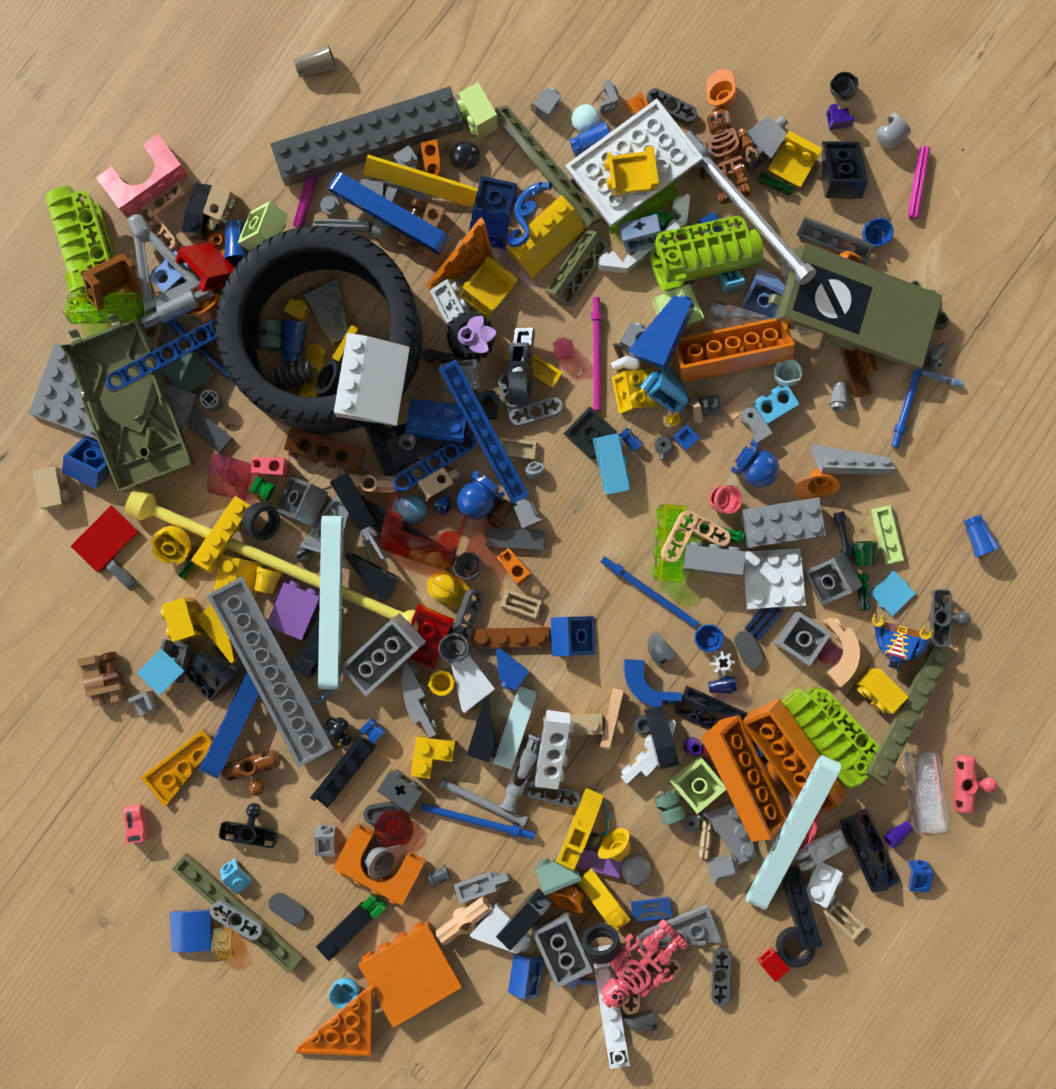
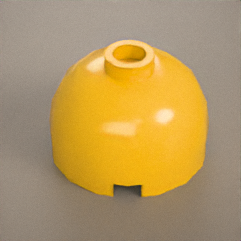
M177 526L163 527L156 532L150 542V545L152 544L153 547L151 550L153 555L165 564L172 562L178 565L184 562L191 550L189 535L185 530Z

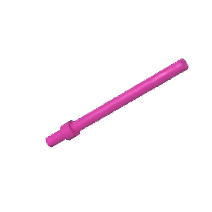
M593 297V312H591V321H593V409L600 411V321H602V312H600V297Z

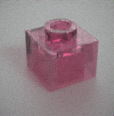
M564 337L558 338L556 342H553L555 361L574 358L572 339L568 340Z
M827 641L819 652L817 659L824 664H828V662L834 664L843 650Z

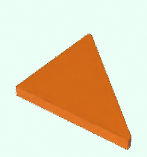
M480 218L427 283L429 291L446 279L454 280L480 267L488 256L494 259L483 218Z
M373 985L368 986L297 1046L296 1053L372 1056Z

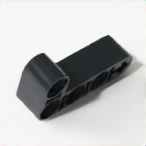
M319 615L301 654L296 656L291 670L308 678H312L318 669Z

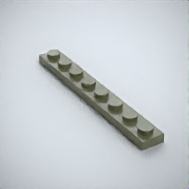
M507 105L497 107L495 109L497 121L509 132L510 137L515 139L520 145L521 150L531 158L533 164L542 171L545 178L553 184L557 192L572 205L582 222L588 227L598 223L602 218L512 110Z
M931 646L906 694L908 699L899 707L865 775L881 786L886 784L950 658L949 654L937 646Z
M188 853L172 868L175 873L211 905L218 900H224L259 920L263 924L264 930L259 938L252 941L288 974L302 959L303 956ZM220 905L219 907H216V909H217L220 913H222V912L225 913V912L222 910V909H223V906ZM231 910L228 913H225L227 914L226 918H228V916L232 913ZM240 915L232 916L233 924L240 925L242 923ZM248 920L246 921V923H245V925L242 927V929H244L246 926L249 927V926L247 925V924L249 923ZM257 926L249 927L251 928V934L258 933L256 930Z

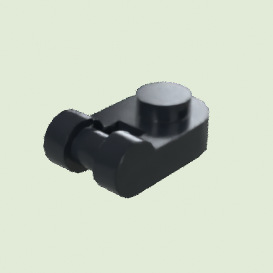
M426 349L423 353L424 359L428 363L436 360L440 361L441 365L444 366L456 359L458 361V356L433 349Z

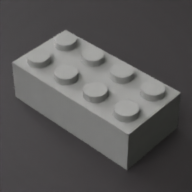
M819 497L740 511L746 549L826 535Z
M399 613L340 668L362 693L367 696L426 641Z

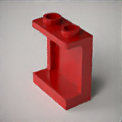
M210 242L180 247L175 259L177 264L187 263L201 278L198 285L201 292L223 288L226 286V281L234 270V267Z

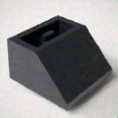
M216 644L199 654L186 671L188 679L198 687L201 694L209 701H212L240 674Z

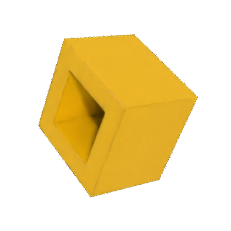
M290 298L284 312L288 317L305 323L310 309L305 301L299 298L297 300Z

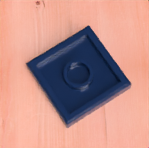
M480 176L473 214L510 221L517 183Z

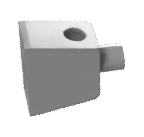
M779 116L776 121L766 117L748 130L749 139L754 143L753 148L759 147L763 150L764 162L767 165L787 135L783 128L788 122L783 116Z

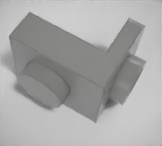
M611 79L603 82L602 90L606 100L599 103L600 113H610L618 105V89L616 85L612 84Z

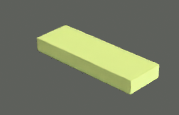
M891 505L872 509L871 514L884 565L904 561Z

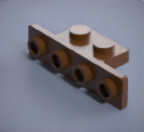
M840 348L854 397L871 394L867 375L878 371L874 355L855 348L854 352Z

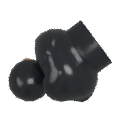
M331 716L323 730L327 731L328 737L331 740L338 739V746H347L352 741L349 733H343L345 728L349 727L348 721L343 717L334 718Z

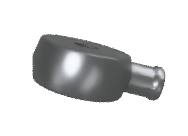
M665 436L657 438L654 443L655 450L660 453V460H666V454L672 449L671 440Z
M702 813L697 816L687 814L682 819L681 826L686 832H695L699 828V821L705 819Z

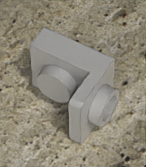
M323 824L316 826L314 834L315 856H335V825Z

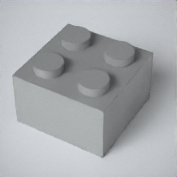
M794 612L773 644L803 665L810 666L831 636V633L802 613Z

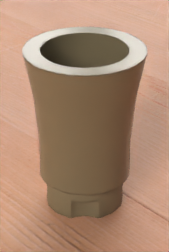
M329 44L294 59L295 68L300 78L337 71Z

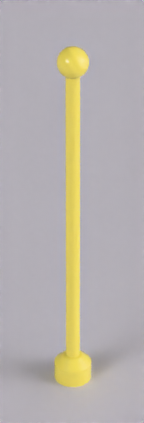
M136 487L131 492L125 505V514L139 521L154 516L205 539L212 530L209 527L158 506L154 493L141 487ZM231 538L226 547L320 589L319 575L234 538ZM342 586V599L390 620L401 613L411 624L415 610H408L403 613ZM415 621L413 626L416 631L419 629L417 621Z

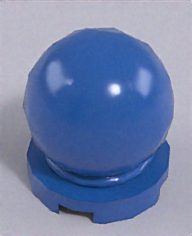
M752 439L749 442L751 446L744 447L735 460L737 463L736 467L732 466L730 471L735 475L742 472L744 480L749 485L756 488H764L777 480L780 473V464L772 453L766 450H758L759 444Z
M477 470L471 475L474 479L473 482L464 485L460 489L456 502L461 514L471 520H480L488 516L494 507V499L501 500L505 496L503 491L500 493L497 491L499 487L486 476L480 478L478 476L480 473Z

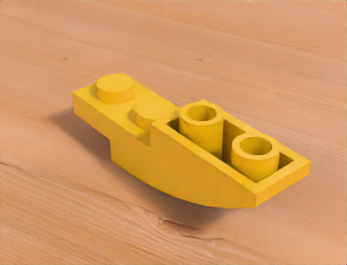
M585 788L556 863L572 870L575 869L591 833L604 795Z

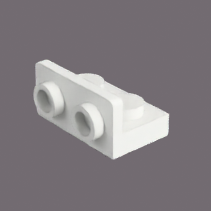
M446 279L430 290L446 324L452 323L453 317L457 318L461 312L462 315L466 314L465 311L468 310L472 313L471 305L458 296L461 285L453 279Z
M824 862L814 865L805 885L809 900L827 909L828 905H831L834 901L836 887H839L843 881V873Z

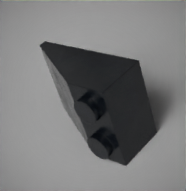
M822 141V185L825 198L862 199L868 179L860 143Z
M485 696L467 756L489 762L490 758H495L498 746L495 745L496 738L489 697Z

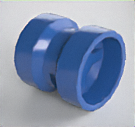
M373 717L359 730L363 735H368L367 737L371 744H374L386 732L383 727L376 725L377 721Z

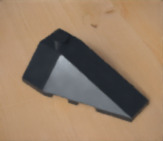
M406 423L387 428V440L395 468L415 463L420 460L419 457L427 452L432 454L436 452L435 449L441 445L448 446L456 442L415 437L416 443L414 448L406 450L399 445L401 436L405 434ZM467 423L465 427L464 437L468 435Z

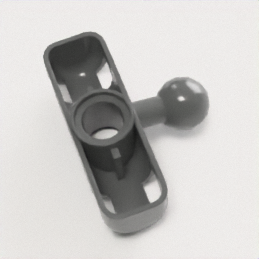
M936 589L931 592L932 602L928 617L930 631L934 629L931 645L948 647L951 644V622H956L964 627L971 623V616L965 611L952 615L951 591ZM943 595L949 596L948 603H943ZM939 613L943 616V621L941 623L937 621V615ZM943 634H948V641H943Z

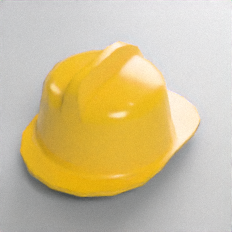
M447 571L434 573L427 583V590L430 596L452 609H460L464 595L470 589L463 580Z
M617 828L605 835L598 851L599 858H610L618 862L622 861L631 851L628 830Z

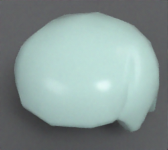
M583 104L576 108L571 117L573 127L580 133L586 132L602 123L599 111L589 104Z
M796 360L779 362L773 369L774 379L779 385L784 387L786 385L789 387L796 385L803 375L802 367Z

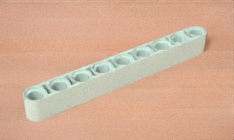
M322 516L318 688L324 690L340 689L343 516Z
M820 755L752 883L746 897V902L764 910L768 907L836 780L841 763Z

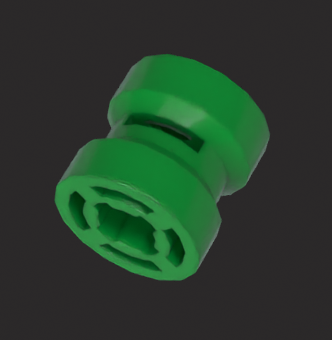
M257 476L251 484L249 493L255 496L259 495L261 499L268 501L273 495L276 485L271 482L266 483L263 478Z
M374 893L361 904L364 910L370 912V916L374 920L388 906L385 901H381L379 896Z

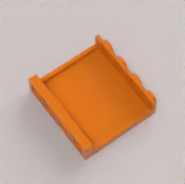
M420 921L412 927L413 930L406 933L403 931L395 936L396 940L391 943L388 941L378 946L379 950L374 953L371 951L361 956L362 960L358 964L369 986L373 985V993L393 1028L462 988L463 982L459 976L457 977L429 927V921L425 923Z

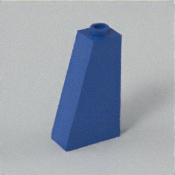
M674 295L629 349V354L633 358L667 370L695 308L691 298L685 295L680 297Z

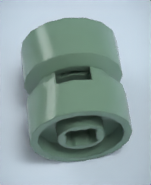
M259 320L257 332L260 336L257 337V349L273 352L281 351L282 338L279 336L282 335V322Z
M671 790L653 798L657 809L661 810L659 815L663 825L675 823L687 816L683 805H679L681 799L677 790Z

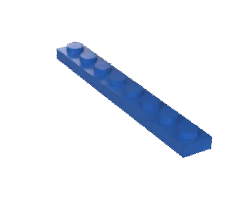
M457 359L440 367L439 370L511 503L514 504L529 496L526 487Z

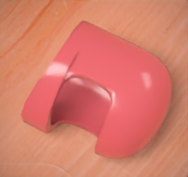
M718 486L710 493L709 503L716 512L730 514L736 512L741 507L742 495L736 486Z

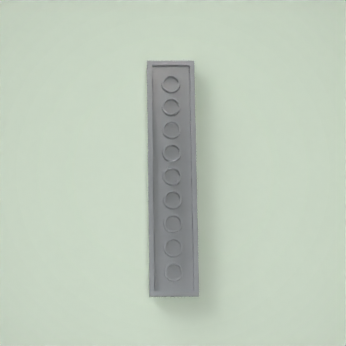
M241 577L207 594L211 605L297 766L300 767L332 750L331 742L291 670L244 578Z

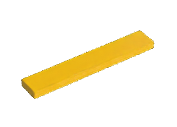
M372 155L367 156L363 172L364 175L472 208L478 188Z

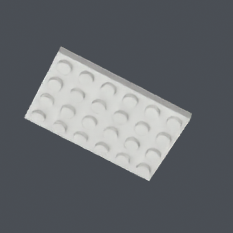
M656 99L566 164L565 169L609 226L612 227L700 163L703 157L658 99ZM654 146L659 179L658 190L612 196L611 190L607 189L606 178H609V172H605L604 160L607 159V153L611 152L612 156L644 152L646 147Z

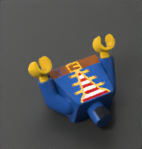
M874 614L872 624L874 625L878 647L882 650L883 654L891 656L888 667L900 670L902 659L912 661L927 650L934 629L927 633L925 631L926 626L917 631L887 622L883 624L885 615L882 614L881 620H878L876 614Z

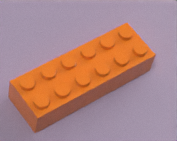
M776 318L681 337L673 355L681 383L793 360L795 344L787 323L776 321Z
M779 698L751 710L742 722L751 738L795 800H797L820 755ZM837 779L834 781L817 814L839 807L847 793Z
M740 716L721 719L701 738L751 841L770 840L781 829L788 816Z

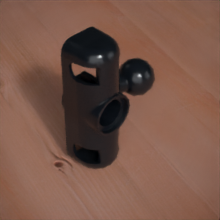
M251 803L246 808L247 824L224 821L220 825L219 838L225 841L273 848L277 845L279 839V831L277 829L257 826L255 824L256 818L261 814V806L257 803ZM246 829L253 831V838L246 836ZM227 834L235 835L233 839L226 838ZM265 840H266V841H272V842H273L272 845H271V846L264 845Z

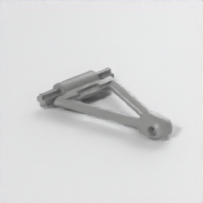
M134 214L129 217L128 226L134 237L144 313L157 309V311L140 318L145 329L162 321L167 323L200 307L199 303L215 296L213 290L207 292L199 290L193 293L192 291L199 289L200 281L184 264H177L175 262L176 256L152 232L147 220L142 215ZM148 241L187 281L152 298L144 244Z

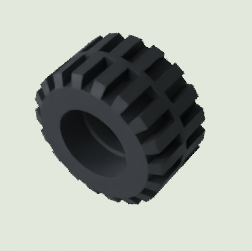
M470 310L465 311L466 314L462 315L461 312L457 318L453 317L452 323L448 325L447 340L450 350L453 351L454 355L460 357L462 361L466 359L468 362H473L472 360L478 362L481 361L480 358H486L488 352L491 353L492 347L495 344V337L486 343L488 352L475 353L469 346L460 343L458 332L461 328L467 326L471 318L476 316H483L484 326H489L493 329L494 327L491 325L489 318L486 319L483 313L479 315L478 311L470 313Z

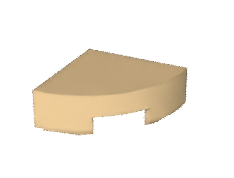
M696 397L689 398V406L693 409L695 423L703 422L699 402Z

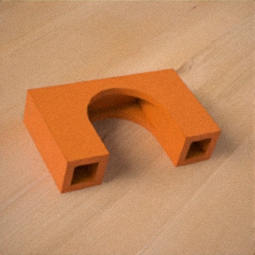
M357 823L333 869L337 870L336 872L343 877L348 876L354 879L353 881L357 885L367 886L371 889L372 893L387 897L390 903L402 906L426 859L409 850L401 867L395 874L377 880L371 879L363 859L365 850L375 831Z

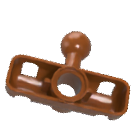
M270 750L227 762L221 774L226 781L250 776L249 792L253 796H259L264 791V785L259 781L257 773L275 769L280 766L281 761L278 752ZM269 753V756L262 758L263 754ZM248 761H251L254 765L252 771L247 768ZM232 763L231 767L226 768L227 764Z

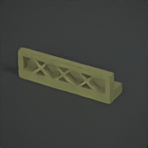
M585 230L545 289V292L549 296L556 297L566 307H569L598 265L599 258L606 253L610 245L598 232ZM599 241L602 248L599 252L595 253V245ZM590 257L591 264L588 268H585V260ZM580 273L579 282L574 284L575 275ZM570 288V295L566 300L562 294L566 289Z

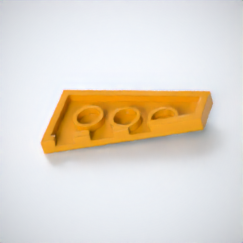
M204 728L140 777L164 807L204 759L213 741Z

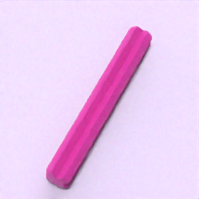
M921 146L919 148L908 210V218L917 219L919 217L930 154L929 146Z
M315 176L305 179L293 221V226L296 228L304 227L317 181Z

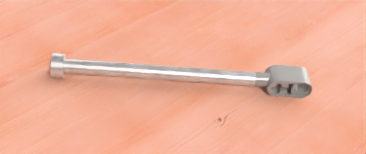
M689 130L686 133L687 138L703 157V160L695 166L698 169L703 167L795 271L794 278L801 285L808 283L815 276L816 270L809 263L804 264L711 160L710 157L713 153L696 134Z

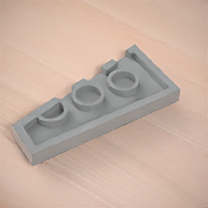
M812 444L810 449L821 474L894 475L896 470L890 457Z

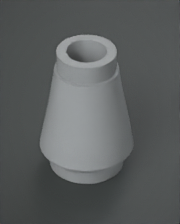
M834 383L829 403L831 410L841 412L847 409L849 403L846 383Z

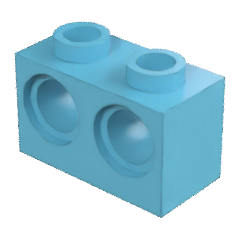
M779 385L771 390L772 394L765 397L763 395L755 400L756 404L753 408L759 412L767 425L799 405L788 385L783 388ZM779 395H782L786 398V404H782L779 402ZM762 406H769L771 412L768 414L763 412Z

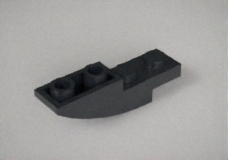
M515 328L514 341L510 343L508 380L511 405H530L534 370L531 367L535 338L534 328Z

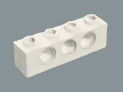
M546 711L535 772V787L558 789L559 782H563L564 770H562V766L567 764L565 750L570 748L568 734L573 732L574 722L570 721V713Z

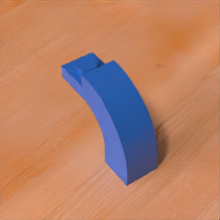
M623 659L625 682L637 699L653 707L662 706V700H665V704H677V701H682V693L660 692L648 686L644 678V660Z

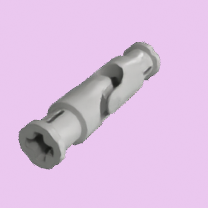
M529 733L527 734L528 740L519 755V766L514 768L506 788L505 799L503 803H500L501 808L516 813L515 807L519 797H522L530 776L529 770L537 759V751L542 739ZM517 775L521 779L524 778L525 781L520 785L515 784L514 776Z

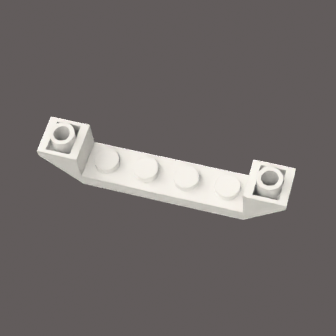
M686 194L684 197L679 196L673 201L671 212H674L677 219L672 220L664 231L686 226L690 201L689 194ZM655 246L638 250L634 254H628L623 259L624 262L621 261L614 251L610 254L605 253L599 258L598 269L600 271L626 274L650 256Z
M611 945L592 947L591 949L603 951ZM593 963L610 1069L630 1066L621 1009H616L613 1006L608 1008L601 1000L603 998L601 989L611 978H616L615 972L611 968L610 963Z

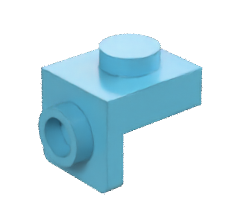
M236 859L226 863L220 870L222 882L236 895L252 883L251 877L239 867Z

